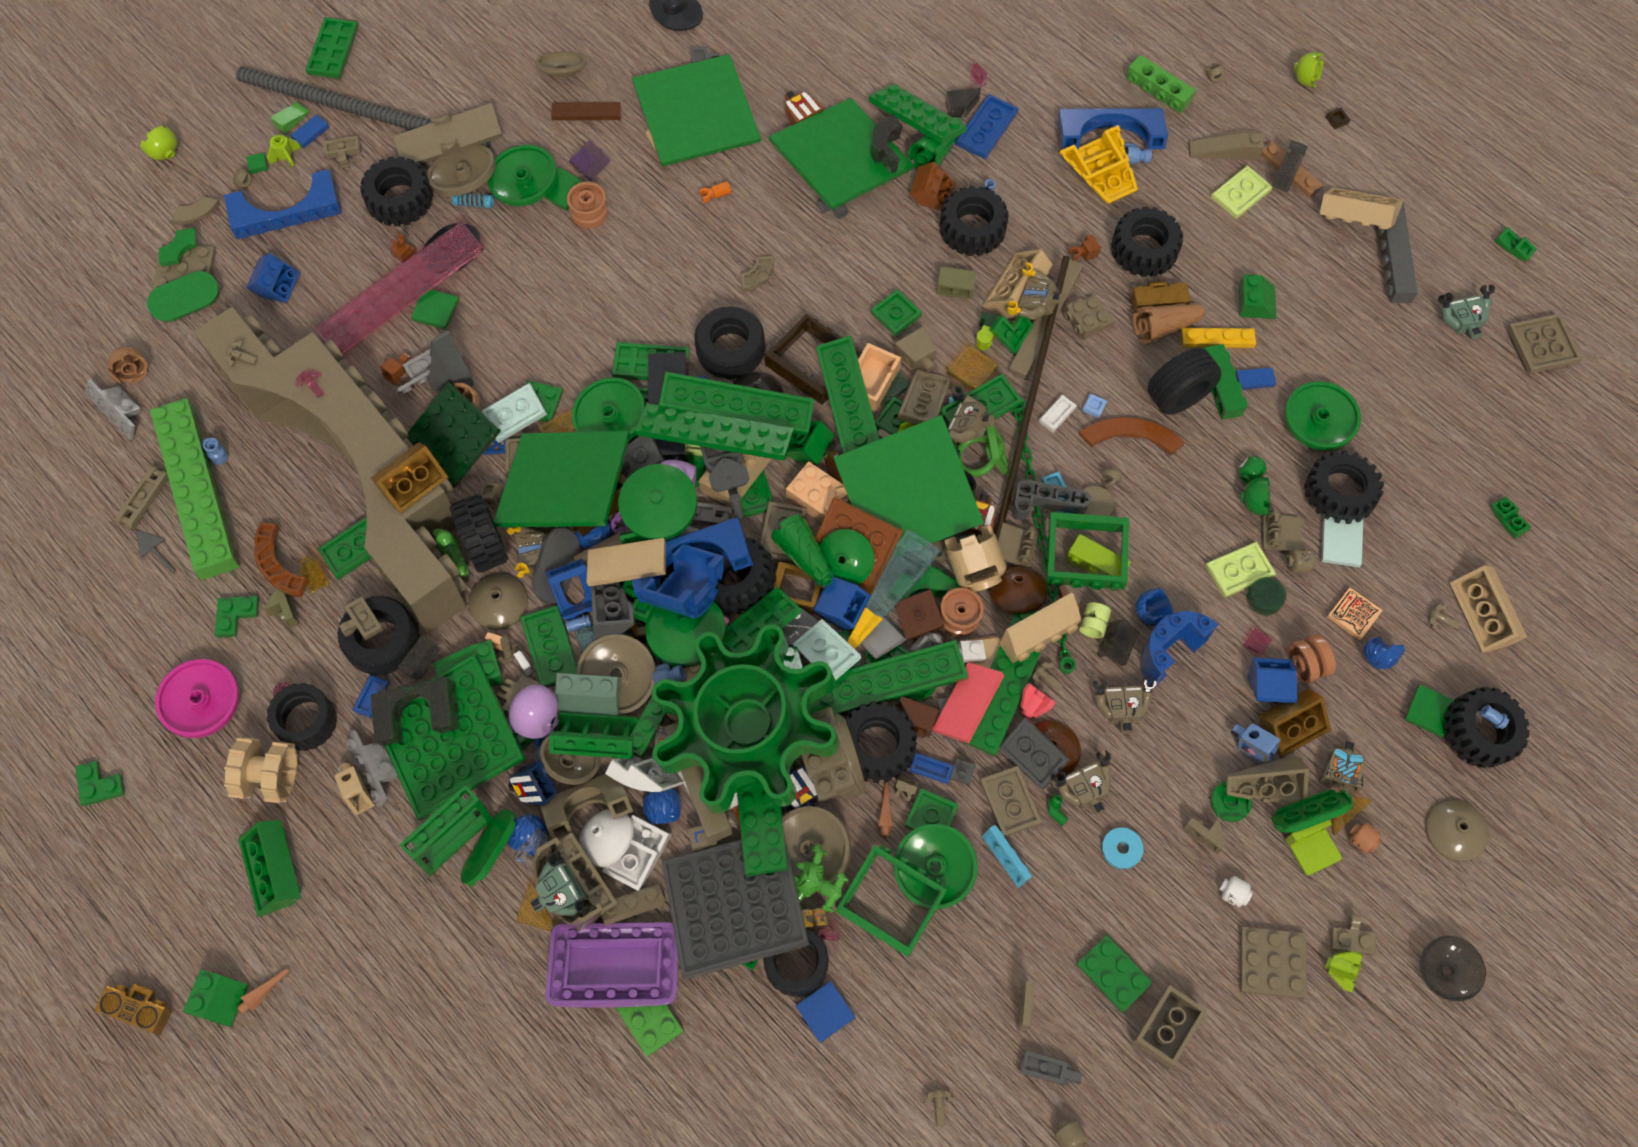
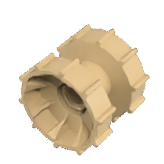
M237 738L232 748L229 749L227 763L224 767V787H226L229 793L228 797L251 798L256 787L261 784L260 791H262L265 802H287L291 791L294 790L293 786L298 773L299 754L296 752L295 743L272 742V746L265 753V757H263L262 753L264 750L259 743L260 739Z

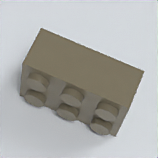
M1169 985L1163 990L1132 1044L1170 1069L1177 1063L1207 1010Z

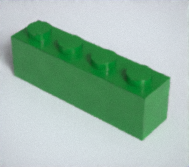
M1224 344L1203 348L1208 351L1221 369V379L1211 391L1221 420L1243 416L1248 404L1246 398H1243L1241 383L1237 381L1235 367L1231 365L1229 351L1226 350Z

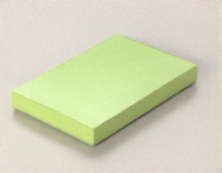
M1247 165L1213 192L1211 198L1237 219L1272 191L1273 186Z
M1257 541L1212 560L1205 565L1224 598L1276 575Z

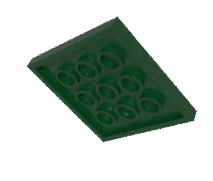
M448 382L407 432L409 435L407 439L413 446L420 442L428 448L448 476L447 480L451 486L455 488L501 432V429L452 383Z

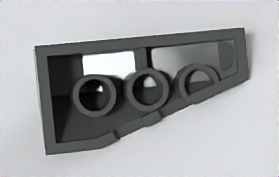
M445 331L432 339L430 345L431 363L428 364L430 374L427 375V381L432 391L440 392L448 382L453 385L455 383H465L469 386L474 385L450 333Z
M619 582L591 586L595 640L607 635L622 634L634 625L633 606L628 601L625 591L621 588Z

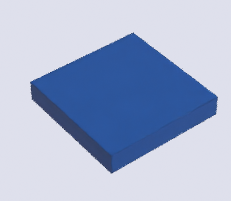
M831 981L795 1006L819 1043L855 1019L854 1014Z

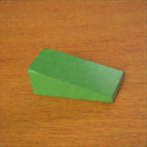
M296 102L276 113L270 119L273 126L286 134L310 111Z

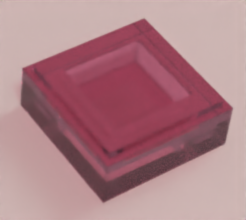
M978 63L972 65L971 78L979 87L985 86L987 73Z
M1255 628L1244 646L1261 656L1272 639Z

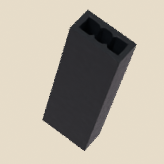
M685 352L648 354V404L659 405L665 372L688 376V359ZM655 439L665 461L680 460L688 462V444Z

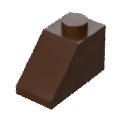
M901 696L899 708L901 712L904 711L908 715V721L912 720L917 736L930 738L939 710Z

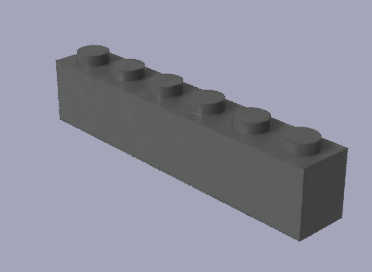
M1403 203L1395 224L1388 229L1378 228V235L1381 237L1380 250L1383 251L1382 264L1385 265L1384 279L1387 280L1388 285L1386 292L1390 303H1412L1418 294Z

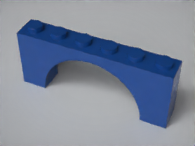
M1059 109L1058 130L1061 149L1063 150L1075 144L1079 150L1080 140L1086 133L1094 129L1115 127L1117 125L1138 135L1146 143L1148 149H1165L1168 132L1163 109Z
M329 169L312 173V185L304 199L295 206L281 211H263L253 207L247 202L242 191L224 195L230 227L236 239L263 234L342 213L334 179Z
M738 517L666 541V569L673 563L672 555L674 551L682 544L712 551L724 556L732 564L734 571L753 565L744 530ZM662 575L632 580L634 592L640 603L645 602L640 595L643 585L653 578L655 579L656 589H658Z

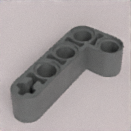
M1021 480L1014 493L1012 515L1017 520H1024L1028 517L1032 505L1074 514H1083L1091 502V496L1083 490L1032 480ZM1040 493L1045 494L1047 497L1041 496Z

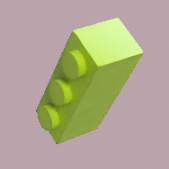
M1079 534L1066 560L1071 565L1086 570L1088 574L1120 576L1121 556Z

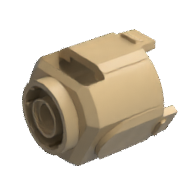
M990 525L980 526L981 536L975 537L974 534L960 539V543L957 542L955 535L945 540L946 553L958 585L964 588L969 587L974 592L1000 583L1002 581L1001 576L1007 568L996 535L993 533Z

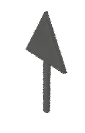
M135 530L140 558L152 551L174 573L175 570L155 549L165 539Z

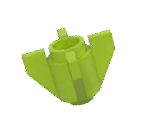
M275 135L270 139L267 160L270 164L278 159L287 160L291 167L295 165L291 159L292 151L294 152L301 147L296 140L284 135Z
M1350 951L1334 954L1333 957L1329 956L1326 964V969H1329L1328 974L1343 990L1353 992L1355 981L1363 965L1361 962L1362 953Z

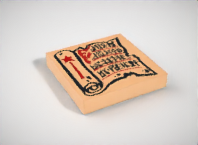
M1349 587L1327 618L1360 641L1383 610Z

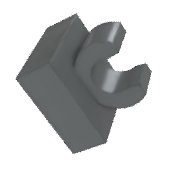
M956 759L950 779L970 785L976 765Z

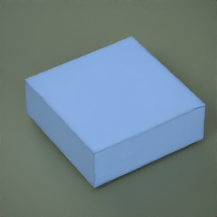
M1090 394L1082 411L1100 418L1107 400Z

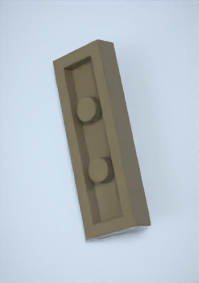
M659 884L615 898L618 904L601 916L606 926L666 905Z

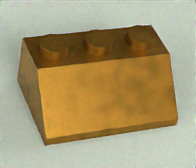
M420 442L371 477L380 492L399 513L448 478L428 448Z
M1309 688L1297 694L1296 703H1281L1259 715L1262 729L1281 739L1277 749L1280 757L1291 753L1331 730L1324 698Z

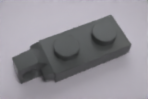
M1024 1051L1019 1072L1021 1074L1068 1086L1069 1081L1080 1084L1082 1079V1073L1071 1071L1072 1065H1069L1068 1062Z

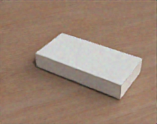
M1061 395L1039 419V423L1054 433L1076 409L1077 405L1064 395Z

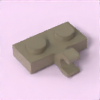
M358 135L323 141L325 158L339 157L342 169L349 167L347 155L361 153Z
M362 596L344 606L351 620L339 626L345 637L350 636L357 628L365 640L383 631L382 626Z
M1351 914V916H1348V929L1331 928V950L1356 951L1362 954L1375 955L1376 933L1359 931L1361 915Z

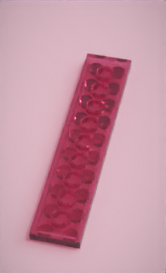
M461 221L318 324L314 329L325 342L331 339L343 354L484 251V248Z

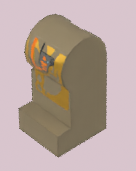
M823 908L802 910L807 929L817 930L829 927L828 912H825Z

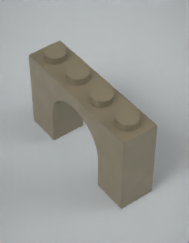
M604 774L586 783L560 792L546 805H540L551 838L557 837L560 840L572 832L570 826L572 815L580 808L589 804L602 803L607 805L613 820L633 812L623 785L607 774Z

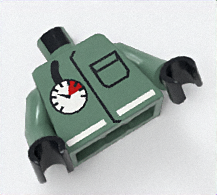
M1483 285L1480 288V292L1484 295L1483 297L1477 295L1453 301L1452 293L1440 295L1438 301L1443 304L1442 314L1444 323L1454 329L1457 334L1468 332L1471 339H1477L1482 336L1480 329L1488 320L1491 305L1489 295L1494 293L1495 286L1489 285V291L1487 292V285Z
M557 850L548 855L547 862L538 877V884L535 886L539 896L531 901L534 910L538 912L546 907L550 913L556 912L558 915L570 916L590 910L591 906L586 907L584 903L588 898L567 863L560 864L564 861V858H557Z

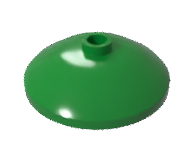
M839 529L827 535L821 542V552L826 558L827 564L834 575L833 577L859 585L870 576L875 564V553L872 544L862 533L852 529ZM841 556L845 557V563L840 561Z

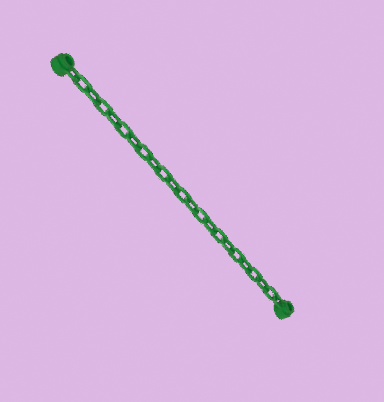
M1021 398L1023 404L1019 406L1020 408L1011 410L1019 424L1017 429L1018 436L1026 405L1023 398ZM1027 432L1022 452V460L1027 466L1025 476L1026 480H1029L1028 474L1031 475L1033 473L1034 480L1032 481H1037L1035 471L1031 468L1033 458L1031 450L1027 447L1029 438ZM1029 452V457H1030V459L1027 458V459L1025 460V455H1024V453ZM1034 506L1035 527L1039 529L1038 544L1040 550L1043 551L1042 565L1046 573L1045 562L1047 563L1048 537L1044 535L1043 530L1045 520L1043 514L1040 513L1039 507ZM1041 516L1042 524L1040 523L1038 526L1037 518ZM1045 538L1046 546L1044 545L1042 548L1041 540L1043 541ZM1047 584V592L1052 597V602L1054 603L1057 601L1058 588L1054 584L1055 591L1051 593L1049 585L1052 586L1053 584ZM1065 633L1063 634L1064 638L1062 637L1058 641L1062 649L1060 651L1061 662L1059 669L1064 674H1071L1076 668V662L1071 658L1070 652L1066 650L1065 642L1067 641V635ZM1064 665H1069L1070 669H1065Z

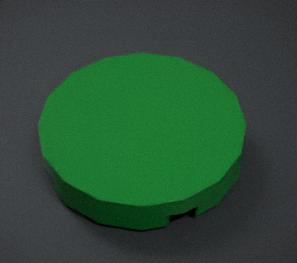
M1222 782L1211 793L1210 805L1215 815L1223 821L1239 822L1251 811L1252 798L1245 799L1227 795L1226 782Z

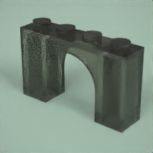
M442 676L435 678V681H418L416 685H400L394 690L382 689L378 693L372 694L374 742L383 746L403 742L401 728L402 712L408 703L418 698H425L429 704L432 730L438 733L459 730L455 682Z

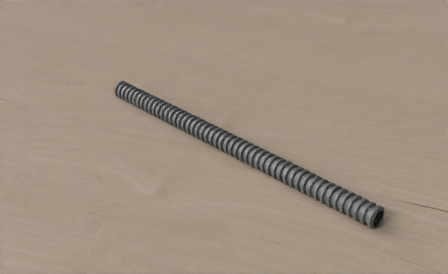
M240 66L236 70V79L239 82L252 84L253 86L276 91L277 93L286 94L312 103L315 102L316 104L325 105L326 107L339 109L351 114L354 113L361 117L364 116L365 118L374 119L375 121L388 123L400 128L412 130L433 123L429 119L420 118L419 116L410 115L384 106L381 107L370 102L366 103L359 99L356 100L355 98L346 97L345 95L336 94L335 92L322 90L310 85L307 86L306 84L283 79L282 77L273 76L247 67ZM491 141L482 143L480 145L490 148Z

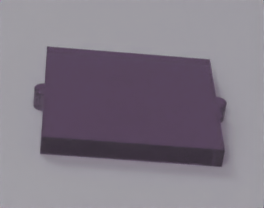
M589 140L569 162L579 170V173H582L592 181L611 160L601 152L602 149H598Z

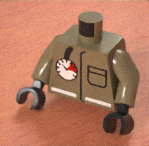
M957 386L955 391L959 394L952 392V398L954 401L962 400L964 402L959 403L948 431L953 441L966 443L970 440L981 438L986 428L992 427L995 424V418L987 412V408L982 403L969 395H963V389Z
M1144 677L1143 684L1145 689L1142 686L1107 688V683L1103 679H1101L1102 685L1097 687V681L1094 680L1092 685L1097 690L1095 693L1097 709L1109 720L1110 724H1120L1122 734L1132 733V723H1138L1140 718L1145 716L1151 704L1153 693L1151 689L1156 686V680L1153 678L1152 684L1147 685V677Z
M1105 750L1106 756L1101 759V753L1097 752L1096 757L1101 761L1100 764L1095 762L1067 776L1065 772L1058 770L1060 774L1058 779L1056 775L1052 774L1051 779L1057 782V788L1062 799L1073 806H1078L1079 809L1090 805L1094 815L1105 811L1106 809L1101 800L1106 798L1110 790L1111 771L1108 762L1111 760V754Z

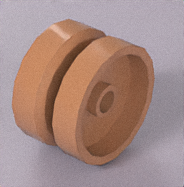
M582 182L570 189L567 195V203L574 224L586 229L602 225L609 214L605 191L596 183Z
M955 588L948 591L939 606V612L945 626L941 629L953 637H966L972 634L978 627L984 612L983 602L979 595L967 588Z
M1313 634L1304 640H1297L1288 645V659H1292L1297 671V678L1302 683L1309 684L1317 681L1319 677L1325 678L1335 673L1336 662L1333 651L1325 638L1320 634Z

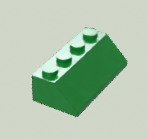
M281 820L257 822L238 841L257 917H261L291 906L301 896Z

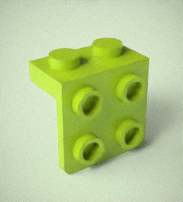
M1330 820L1302 831L1293 832L1285 839L1304 874L1307 876L1342 859L1340 852L1326 830L1332 825Z

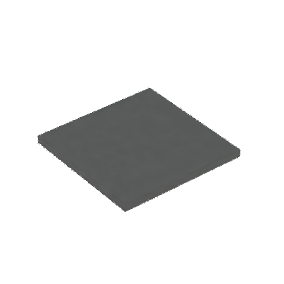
M742 839L662 861L682 978L684 980L810 945L786 840L788 870L747 877L745 875Z

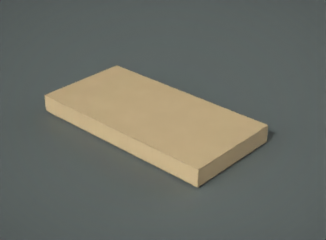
M664 538L588 550V586L666 574V541Z

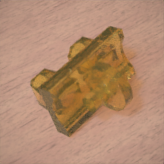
M306 556L298 561L300 565L297 567L301 575L309 579L308 588L312 594L323 586L330 584L315 556L313 558Z

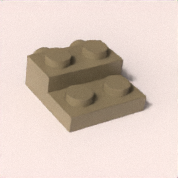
M1095 294L1084 300L1079 298L1066 305L1064 310L1066 320L1071 322L1076 334L1080 335L1083 340L1114 325L1115 322Z

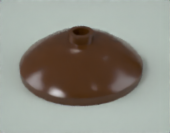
M1024 566L1007 567L1005 573L1001 576L1002 581L988 589L989 596L997 607L1014 614H1025L1037 610L1042 606L1047 597V584L1044 578L1035 570Z
M1045 720L1035 723L1034 725L1071 759L1061 770L1065 772L1066 776L1069 775L1076 768L1081 756V746L1076 734L1068 726L1058 721Z

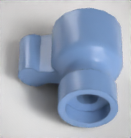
M1124 143L1125 152L1129 157V164H1138L1140 161L1143 163L1151 162V149L1141 150L1135 143Z
M208 438L203 440V448L213 464L221 465L228 460L229 453L217 439Z
M663 663L656 666V671L653 673L654 684L662 679L682 682L686 680V672L682 665L675 666L671 670L669 664Z

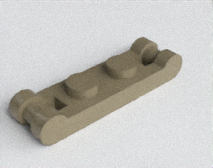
M152 465L116 515L115 521L120 524H126L130 529H136L139 525V520L163 485L169 481L167 471H161L159 467Z

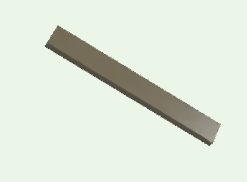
M1072 259L1069 260L1061 292L1064 294L1065 300L1063 304L1058 305L1055 321L1084 267V264ZM1048 315L1034 320V326L1023 341L1009 368V372L1026 378L1040 351Z

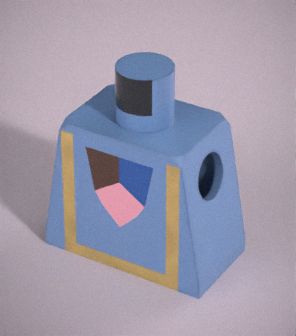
M1252 723L1245 729L1241 725L1236 724L1231 731L1232 735L1240 739L1237 748L1257 765L1270 762L1276 755L1281 739Z

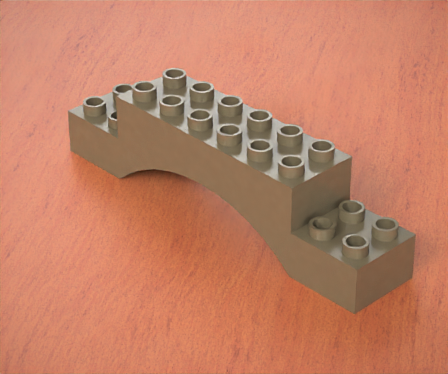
M233 307L193 331L217 370L257 420L281 424L314 436L343 456L359 473L367 507V530L364 548L383 579L427 634L431 633L467 606L460 594L467 589V586L458 575L460 572L447 554L442 556L435 547L437 544L433 535V531L438 528L449 532L456 528L450 512V506L458 502L451 492L453 487L446 479L401 513L380 492L371 477L412 448L413 445L407 439L409 435L396 417L390 419L386 414L387 408L374 391L369 393L363 386L365 381L353 365L347 367L342 361L344 356L335 343L330 339L322 344L312 332L281 352L271 339L268 341L263 335L264 331L251 314L242 319ZM239 340L242 341V346H237L236 350L256 357L255 365L232 357V360L235 362L233 367L229 366V362H226V349L233 342L238 343Z

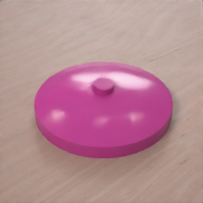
M196 659L185 662L171 670L160 683L155 697L157 716L168 730L180 737L195 739L212 735L222 729L234 716L240 699L239 686L234 675L225 666L216 661Z

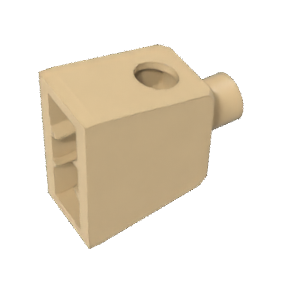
M349 763L340 765L338 767L339 773L335 775V780L343 800L354 814L358 815L374 807L375 804L370 798L369 791L355 767H351Z

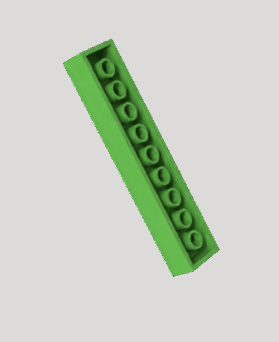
M184 398L151 409V416L194 572L201 580L239 568V562L210 460L203 448L202 442L204 439L195 408L188 398Z

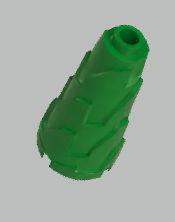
M953 117L954 119L959 120L961 123H963L961 119ZM924 135L909 148L910 161L912 159L915 161L914 167L917 170L918 167L931 162H935L940 167L957 137L940 144Z
M793 515L779 523L782 528L779 531L775 528L771 534L774 543L819 586L823 585L826 587L830 585L834 575L803 515Z

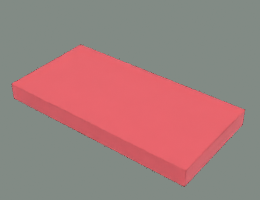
M968 662L965 667L968 679L957 682L933 727V731L969 744L1004 674L1000 671Z

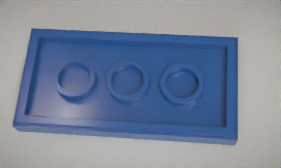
M989 94L968 123L966 132L958 137L955 145L986 160L1018 113L1019 108Z

